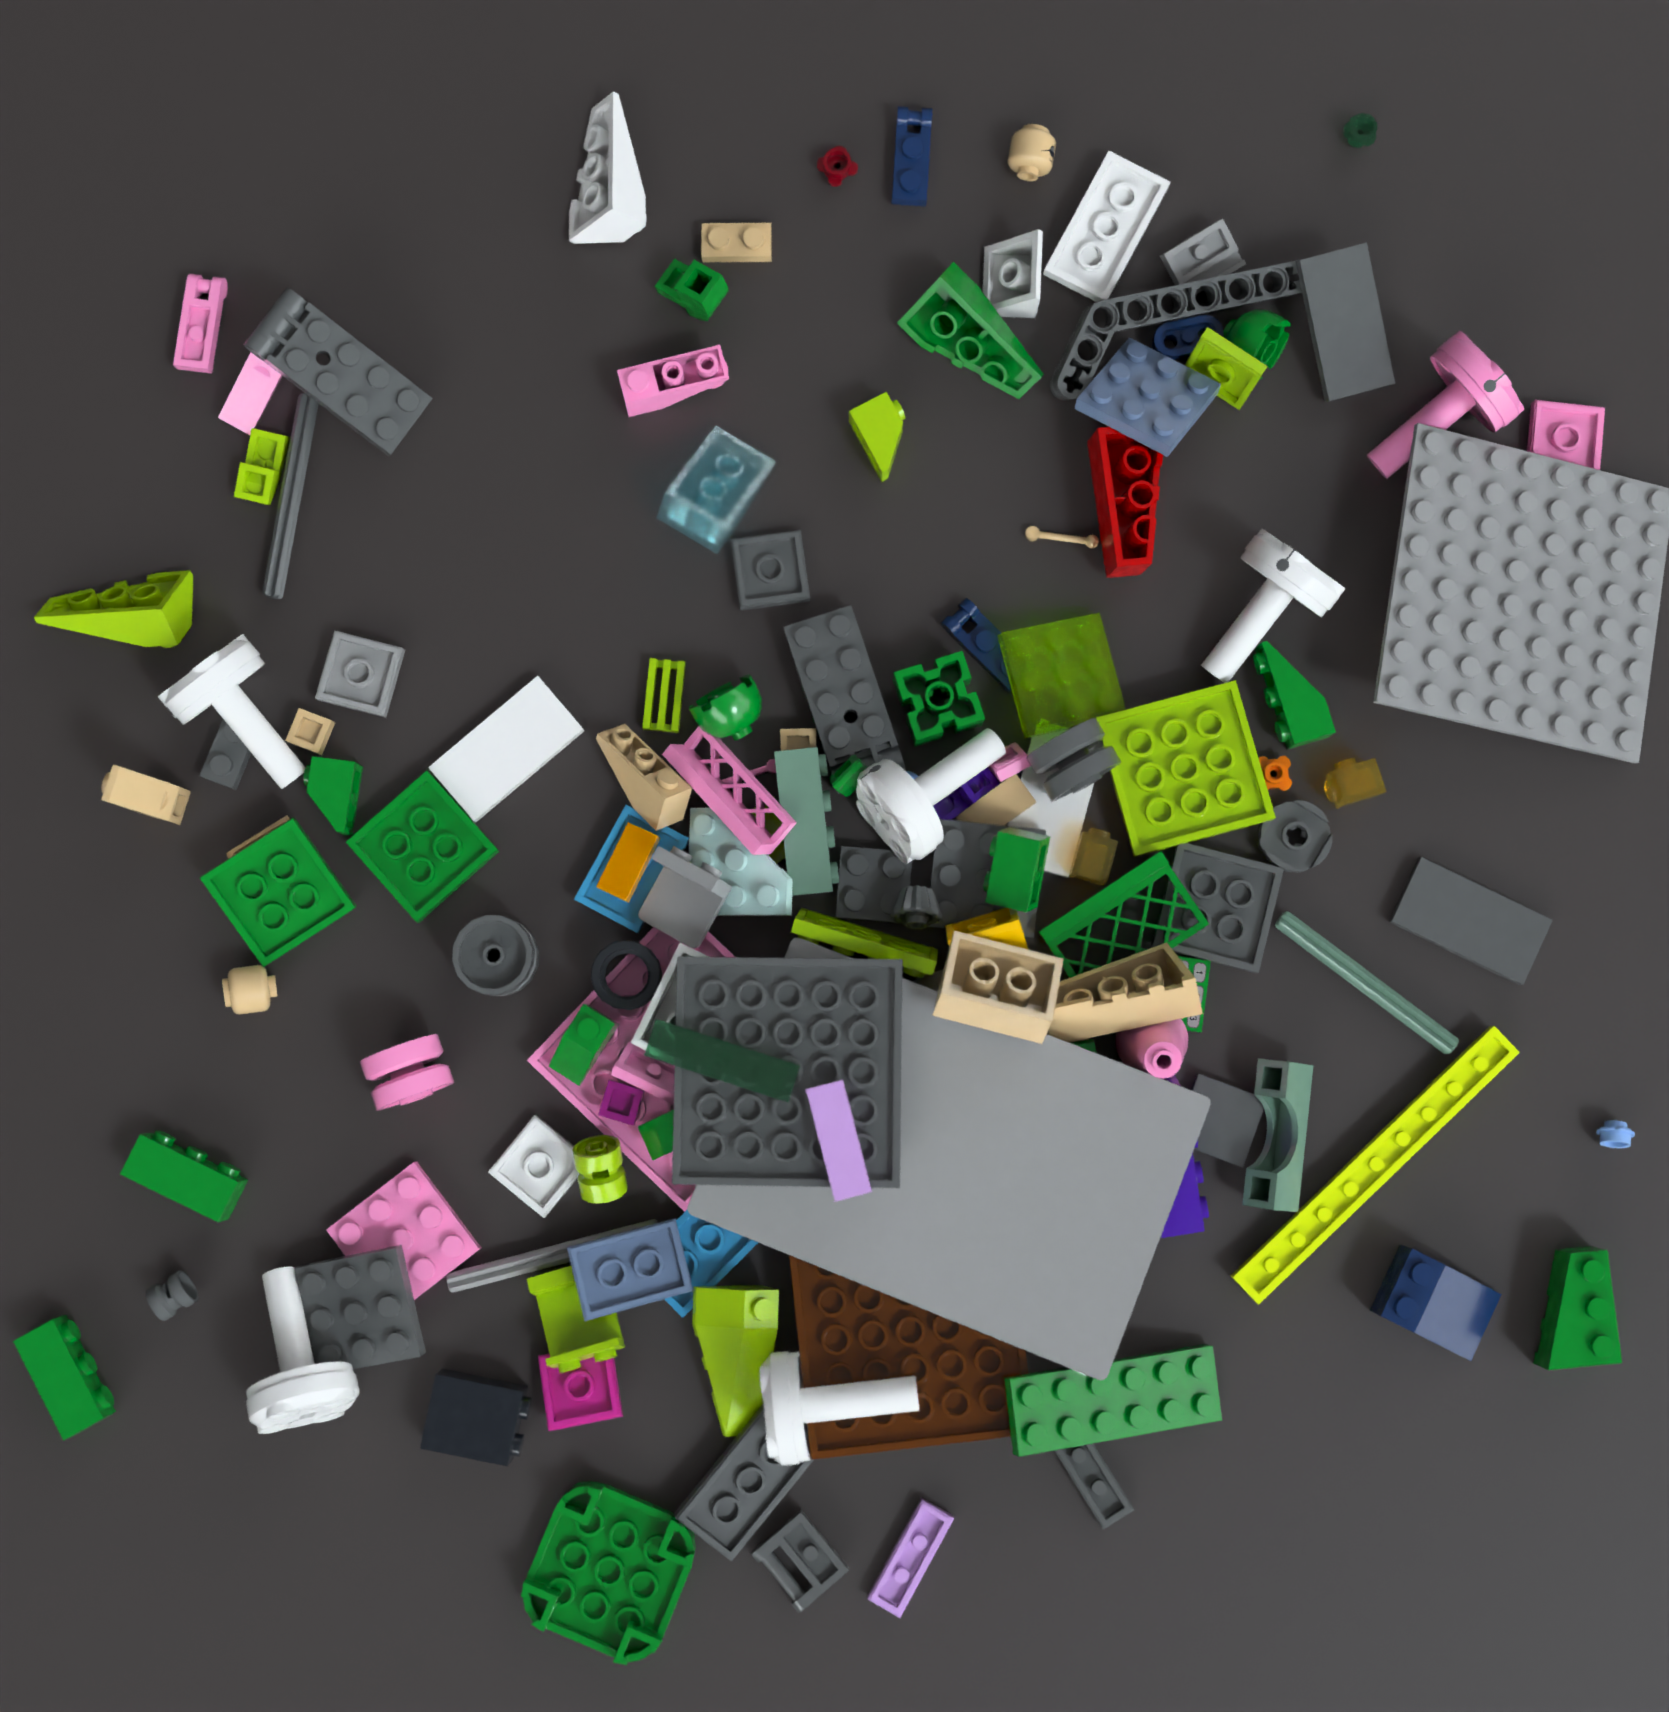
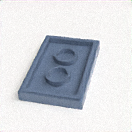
M676 1218L567 1247L584 1321L693 1291Z

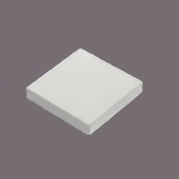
M537 1115L531 1118L488 1171L489 1174L543 1218L550 1213L579 1175L575 1168L572 1150L574 1145Z

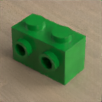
M1011 827L998 831L997 835H994L990 845V856H993L992 868L987 871L983 883V890L987 892L985 903L1026 913L1037 908L1051 836Z

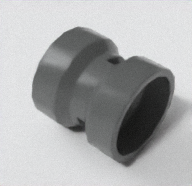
M178 1270L170 1275L166 1283L155 1284L147 1289L145 1293L150 1308L162 1321H166L176 1315L177 1309L180 1307L187 1308L199 1300L198 1291L193 1281L182 1270Z

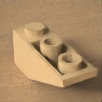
M626 724L597 733L596 740L633 809L656 831L683 820L692 787Z
M112 765L111 771L105 775L101 786L103 793L101 800L178 825L181 824L191 791L117 765Z

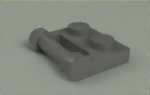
M802 1509L767 1539L759 1543L750 1553L757 1563L762 1562L787 1592L792 1599L791 1605L798 1613L808 1607L849 1571L848 1565ZM778 1546L785 1551L811 1583L808 1588L803 1590L773 1553Z

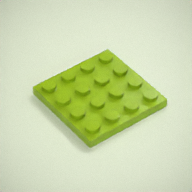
M1236 680L1096 718L1105 733L1101 740L1102 746H1113L1121 760L1118 766L1110 770V774L1134 857L1264 823L1276 818Z

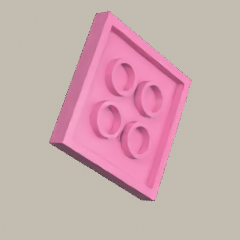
M417 1161L410 1164L326 1229L345 1256L402 1245L414 1300L481 1249V1246Z

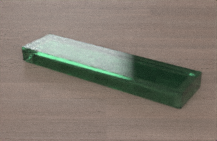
M660 1019L655 1020L644 1055L785 1102L790 1101L801 1066Z

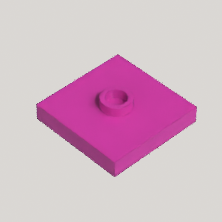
M550 1354L538 1356L548 1431L623 1417L614 1358L595 1362L594 1357L580 1361L581 1367L578 1369L559 1373V1368L554 1369L546 1364V1359L550 1358Z

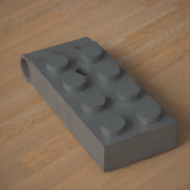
M289 288L284 290L243 344L252 354L285 377L388 457L433 399L310 302L308 303ZM320 353L327 355L329 363L327 365L318 364L316 356Z
M849 605L783 627L831 775L852 755H856L867 767L880 762L882 759H889L906 771L852 606ZM848 713H853L858 719L854 723H848L844 720V717Z

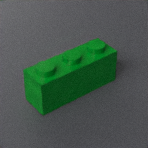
M155 1130L154 1133L139 1135L120 1175L216 1222L229 1220L248 1182V1179L239 1175L241 1171L239 1168L226 1162H220L217 1165L207 1160L208 1154L196 1147L187 1146L184 1149L174 1144L175 1137L163 1131Z
M67 1315L52 1319L13 1341L63 1441L116 1412L113 1407L114 1398L107 1386L102 1385L96 1374L97 1364L92 1355L85 1352L79 1340L81 1338L79 1328L74 1321L68 1319Z

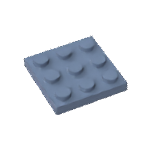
M1129 337L1076 400L1075 409L1168 457L1218 395L1221 384Z

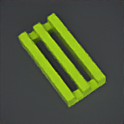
M650 658L643 730L679 733L686 669L685 661L674 662L667 659L663 661ZM657 668L663 669L658 720L657 723H652ZM677 670L672 723L670 725L665 724L670 671Z

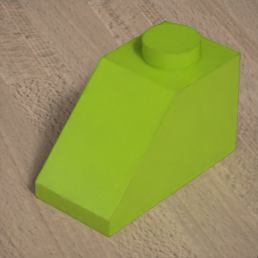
M887 392L849 411V423L881 482L889 477L902 435V420L906 419L898 400L891 401Z

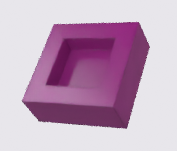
M608 1080L598 1115L634 1126L645 1091L631 1085Z

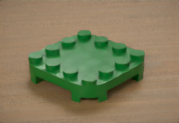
M594 1481L577 1482L564 1493L553 1510L554 1512L523 1583L521 1597H523L524 1608L533 1621L532 1625L540 1631L544 1632L545 1629H548L613 1657L614 1663L627 1665L628 1662L642 1660L651 1653L654 1654L662 1642L692 1568L696 1550L695 1533L675 1519L674 1513L604 1483Z

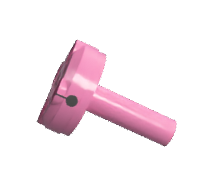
M1459 330L1430 357L1432 365L1448 387L1367 454L1372 464L1386 479L1409 461L1415 424L1420 423L1446 430L1469 411L1483 426L1495 433L1501 427L1507 426L1524 410L1507 375L1462 331Z

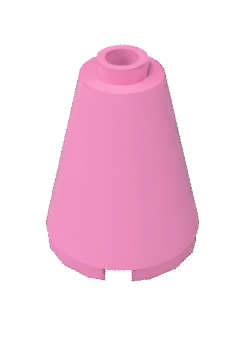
M1181 1019L1116 1032V1049L1125 1065L1157 1078L1171 1077L1180 1069L1188 1048V1032Z

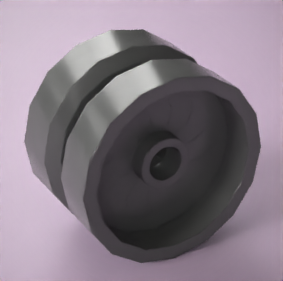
M1096 718L1087 720L1065 731L1026 757L1035 774H1045L1056 768L1059 769L1049 776L1042 786L1051 802L1061 799L1072 792L1073 794L1090 786L1103 777L1102 775L1121 763L1113 746H1102L1089 753L1088 750L1098 744L1105 735Z
M485 915L471 920L460 930L453 944L452 962L457 976L468 988L484 995L508 996L521 991L533 980L539 967L540 951L535 937L524 925L504 916ZM494 949L500 951L501 954L497 962H492L495 959L491 957Z

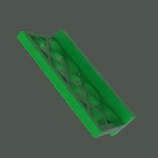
M1160 851L1039 931L1055 957L1063 959L1062 967L1069 978L1076 976L1069 963L1080 965L1078 975L1083 973L1084 967L1094 969L1101 967L1085 963L1089 941L1110 945L1106 964H1109L1112 960L1114 946L1134 950L1135 954L1147 950L1140 948L1144 927L1165 930L1163 943L1167 942L1171 948H1174L1209 925V923L1170 867L1164 854ZM1165 874L1174 886L1171 901L1151 897L1153 882ZM1148 886L1146 896L1136 894ZM1178 893L1186 904L1176 902ZM1129 898L1145 900L1141 921L1120 917L1124 901ZM1149 902L1170 905L1167 926L1146 923ZM1117 907L1116 916L1106 915L1107 912ZM1175 907L1190 909L1198 923L1187 930L1171 928ZM1098 918L1115 920L1111 942L1090 938L1092 923ZM1119 921L1140 925L1136 947L1115 943ZM1087 926L1086 936L1075 935ZM1170 932L1180 933V935L1168 942ZM1068 938L1085 940L1080 962L1065 959L1057 946Z

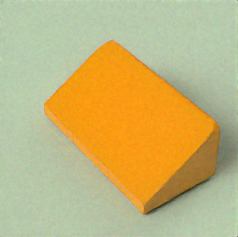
M628 822L596 887L629 903L661 838Z

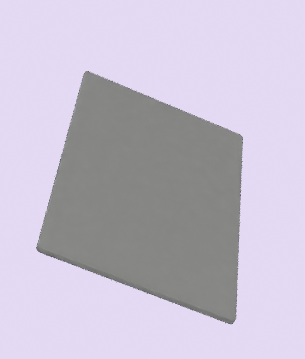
M801 938L791 940L785 958L853 959ZM902 978L900 1188H871L872 1192L835 1202L831 1187L695 1186L687 1208L689 1214L1095 1379L1104 1380L1109 1374L1211 1102L1205 1095L1154 1077L1048 1034L1043 1043L1040 1044L933 1016L938 992Z

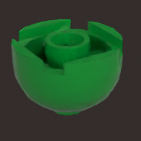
M1255 309L1242 314L1237 320L1232 319L1225 327L1223 337L1263 364L1267 363L1271 370L1288 341L1290 334L1284 331L1285 326H1290V322L1266 309Z
M750 674L739 677L741 684L733 687L730 682L723 684L696 700L698 706L690 705L688 707L702 731L716 738L732 736L734 741L745 737L753 731L750 725L760 715L762 698Z

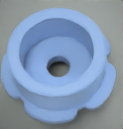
M1618 1120L1605 1121L1604 1126L1596 1130V1134L1600 1135V1145L1609 1148H1628L1631 1146V1137L1635 1136V1132L1627 1128L1626 1122Z

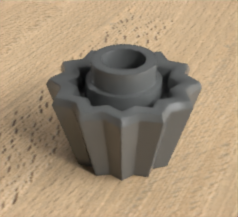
M918 885L907 886V888L901 889L890 915L896 923H902L910 929H924L931 924L938 923L939 919L943 917L935 892L931 888Z

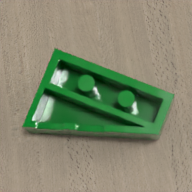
M1594 1246L1555 1249L1546 1294L1549 1298L1545 1318L1541 1320L1540 1329L1542 1334L1538 1353L1535 1352L1533 1364L1547 1370L1622 1363L1608 1250Z

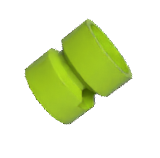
M597 1135L585 1138L574 1145L572 1150L575 1168L579 1173L577 1179L580 1196L584 1201L595 1204L607 1203L622 1197L627 1192L628 1186L625 1169L622 1166L623 1157L618 1138L610 1135Z

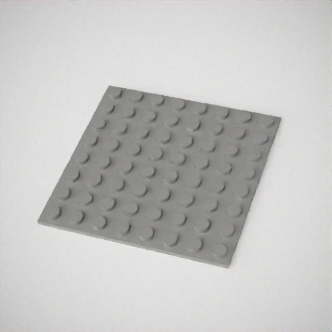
M1420 423L1415 424L1373 703L1630 763H1639L1669 538V488Z

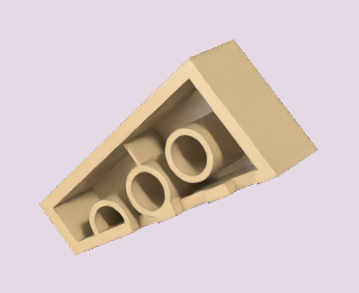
M1166 942L1059 982L1053 1021L1047 1034L1066 1042H1073L1203 1014L1196 978Z

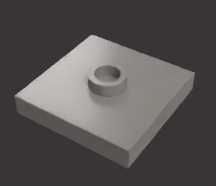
M334 630L315 699L386 718L405 650L398 646Z

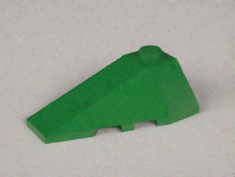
M954 262L897 322L921 348L931 353L936 351L951 359V364L959 368L964 366L981 375L983 381L1017 399H1020L1044 375L979 286Z

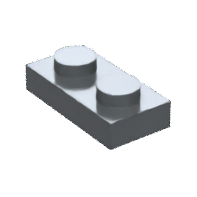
M224 719L220 724L199 776L237 790L252 753Z

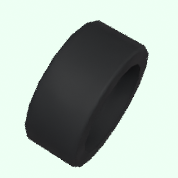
M621 940L610 943L599 951L592 963L590 977L594 991L603 1002L613 1008L632 1010L643 1007L652 1000L661 982L662 970L659 960L649 948L636 941ZM625 953L634 954L641 958L648 971L647 983L643 990L629 997L619 996L612 992L605 979L606 968L610 961L616 956Z

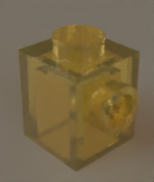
M1355 757L1334 764L1336 770L1325 775L1327 779L1324 783L1326 795L1330 802L1335 803L1337 809L1377 797L1386 792L1375 758L1360 763L1356 762Z

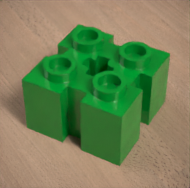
M963 651L935 659L933 669L924 672L922 664L894 672L893 683L901 707L910 704L912 712L907 713L906 723L914 747L942 739L943 729L953 726L955 734L983 725L985 717L977 693L967 694L965 688L969 686L972 677ZM933 693H939L940 697L946 696L947 699L944 701L943 706H936V704L930 702Z

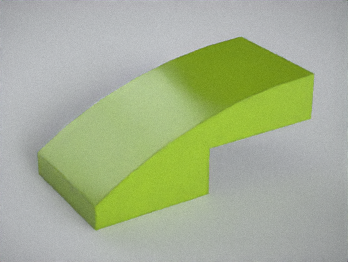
M255 428L251 429L245 463L240 462L234 497L266 505L271 504L283 470L290 440L289 436Z

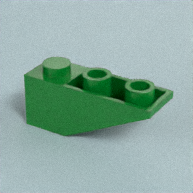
M1268 641L1261 642L1255 648L1256 654L1253 655V662L1259 675L1263 674L1267 688H1264V697L1270 709L1274 708L1278 720L1275 722V731L1279 741L1285 742L1288 750L1328 738L1336 733L1325 698Z

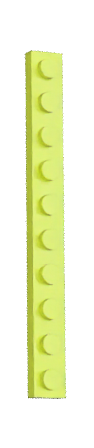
M1489 1026L1309 1199L1298 1212L1255 1251L1231 1277L1259 1305L1520 1052L1495 1026Z

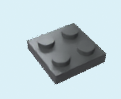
M841 846L835 918L896 923L890 915L901 889L910 886L912 861L904 864L892 850Z

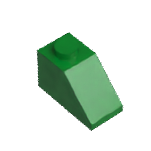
M312 756L311 765H307L304 771V785L307 786V793L338 833L345 836H353L363 766L354 761Z
M583 1004L564 1033L548 1067L580 1086L619 1024L592 1006Z

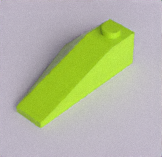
M764 1285L693 1286L692 1325L695 1336L699 1338L704 1356L702 1357L704 1369L709 1374L713 1389L711 1393L722 1434L725 1437L737 1436L763 1404L760 1366H762L771 1353H774L778 1330V1289Z

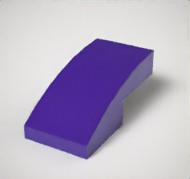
M987 767L933 807L939 818L953 820L1000 783Z

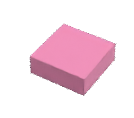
M1016 742L1006 746V754L988 766L989 770L1000 782L1030 767L1026 759L1028 755Z

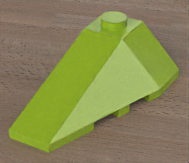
M191 570L159 572L147 575L146 579L148 582L129 586L125 580L116 582L114 587L97 594L94 589L90 588L51 597L34 616V619L38 624L138 646L171 648L182 641L192 626L193 575Z

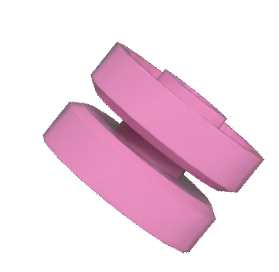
M438 1034L424 1036L396 1045L360 1061L365 1079L376 1081L387 1077L391 1078V1080L376 1086L371 1092L376 1110L386 1109L399 1104L402 1106L418 1101L454 1083L449 1065L436 1064L424 1067V1064L439 1058L444 1052Z

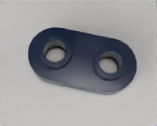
M1209 315L1168 322L1156 330L1152 340V348L1173 360L1188 358L1199 341V333H1204L1208 327L1223 337V327L1218 319ZM1172 340L1175 343V347L1167 348L1164 345V341Z

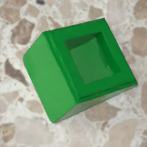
M852 755L829 777V780L839 793L848 797L857 788L859 773L868 767L856 755Z

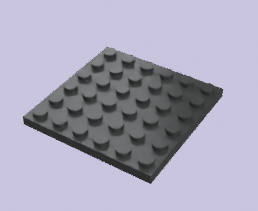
M677 957L672 1184L831 1187L806 1089L843 1080L871 1188H900L902 959Z

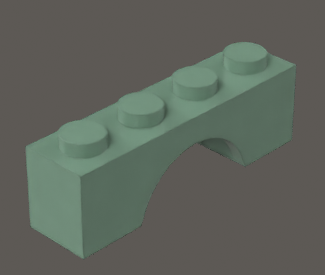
M1258 1058L1254 1095L1264 1107L1267 1119V1134L1260 1156L1251 1166L1246 1168L1242 1205L1276 1211L1298 1212L1313 1065Z

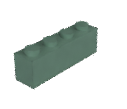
M818 747L774 751L779 802L797 822L784 838L787 874L793 879L792 896L833 892L832 884L839 883L837 862H830L828 848L835 847L833 826H826L825 812L831 811L829 790L822 791L821 776H828L826 755H818Z

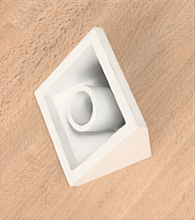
M1039 229L984 247L983 293L1001 317L1036 318L1040 303L1043 231Z

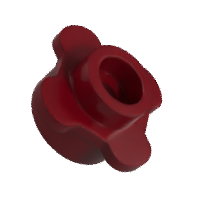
M836 146L830 149L824 157H820L817 160V169L826 174L829 185L833 187L840 186L843 179L856 175L858 171L857 163L851 161L849 153L843 146ZM840 164L841 167L839 169L834 168V165Z

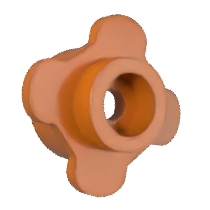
M1265 756L1259 758L1267 789L1279 788L1281 791L1288 790L1292 785V780L1288 775V768L1291 766L1290 759L1286 756H1280L1277 759H1268ZM1272 770L1276 771V777L1270 775Z

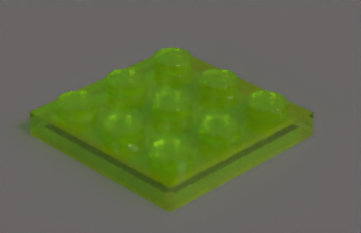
M1100 613L1006 631L997 636L1025 739L1071 729L1092 718L1126 710Z

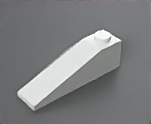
M613 91L591 110L583 146L588 151V156L584 167L578 170L576 181L582 184L578 200L574 199L571 201L569 210V241L574 244L624 242L646 226V196L619 94Z

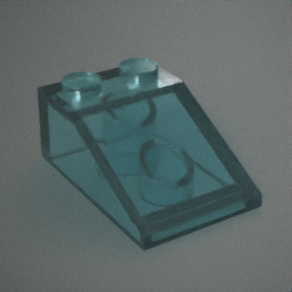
M715 426L665 492L657 518L718 554L738 526L775 466L776 461Z

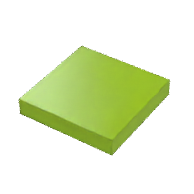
M1208 327L1200 337L1185 366L1220 383L1221 386L1217 396L1239 410L1268 367Z

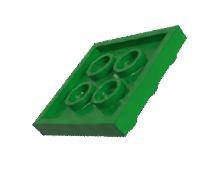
M428 771L424 772L346 841L348 846L418 923L500 852Z
M295 817L200 877V880L263 967L356 908V904Z

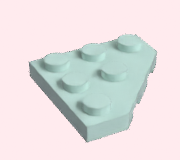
M690 808L689 855L693 856L690 863L699 868L703 862L723 872L719 879L732 886L717 916H792L793 879L784 869H780L769 857V854L752 855L711 808Z

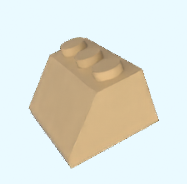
M954 931L939 984L933 1016L1042 1044L1053 1021L1063 959Z

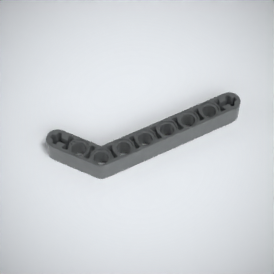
M1296 261L1111 298L1087 306L1082 311L1051 377L1050 390L1053 396L1063 401L1079 397L1091 383L1115 332L1301 294L1300 280L1289 283V276L1298 274ZM1265 275L1270 276L1274 282L1271 293L1266 291L1263 286ZM1232 281L1240 287V296L1237 300L1229 292V286ZM1198 288L1202 289L1207 295V302L1204 307L1200 306L1195 299V293ZM1164 295L1169 296L1174 303L1170 314L1166 313L1161 306V300ZM1130 302L1135 303L1140 309V316L1137 321L1132 320L1128 316L1127 307ZM1096 309L1102 310L1106 315V324L1103 328L1098 327L1093 321V314ZM1080 342H1086L1091 348V356L1087 361L1081 359L1078 355L1077 349ZM1076 368L1083 369L1082 371L1075 372ZM1073 375L1071 383L1075 388L1066 391L1067 384L1063 382V379Z

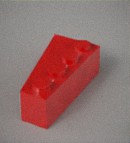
M1111 427L1097 428L1087 441L1106 578L1141 575L1152 564L1157 520L1155 513L1156 504L1159 500L1160 486L1158 484L1163 455Z

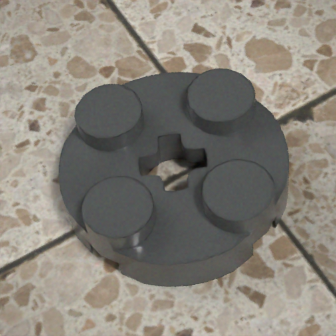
M1303 800L1285 802L1275 806L1273 810L1276 818L1260 823L1258 830L1259 838L1257 845L1266 860L1273 866L1284 868L1285 872L1301 873L1319 865L1327 857L1333 842L1328 825L1329 821L1325 813L1316 805ZM1298 827L1302 830L1300 837L1304 841L1302 844L1295 843L1291 845L1288 842L1289 837L1286 835L1287 830L1293 831Z

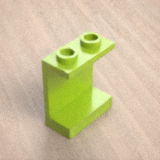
M571 1266L527 1278L529 1291L536 1296L550 1354V1358L546 1359L548 1367L559 1368V1373L568 1372L580 1368V1361L592 1357H594L595 1362L609 1360L617 1356L616 1350L625 1348L617 1312L584 1321Z

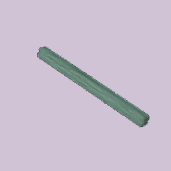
M1286 911L1277 919L1275 927L1443 1054H1450L1456 1048L1459 1042L1456 1036L1292 913Z

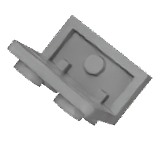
M658 846L651 859L664 867L639 910L638 916L640 920L691 948H698L732 886L719 879L723 872L703 862L699 868L690 863L693 856L673 846L669 852Z

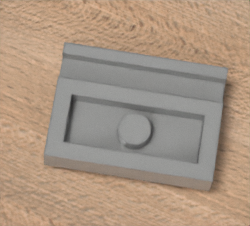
M1223 218L1160 255L1175 285L1228 275L1246 264L1245 260L1241 259L1238 253L1239 249ZM1198 288L1195 295L1203 290Z

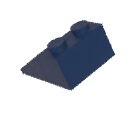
M1399 1245L1369 1311L1471 1361L1502 1294L1412 1248Z

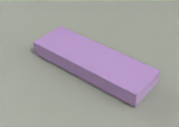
M843 1080L806 1089L835 1202L872 1192Z
M921 1497L867 1596L868 1600L900 1618L952 1524L954 1516Z

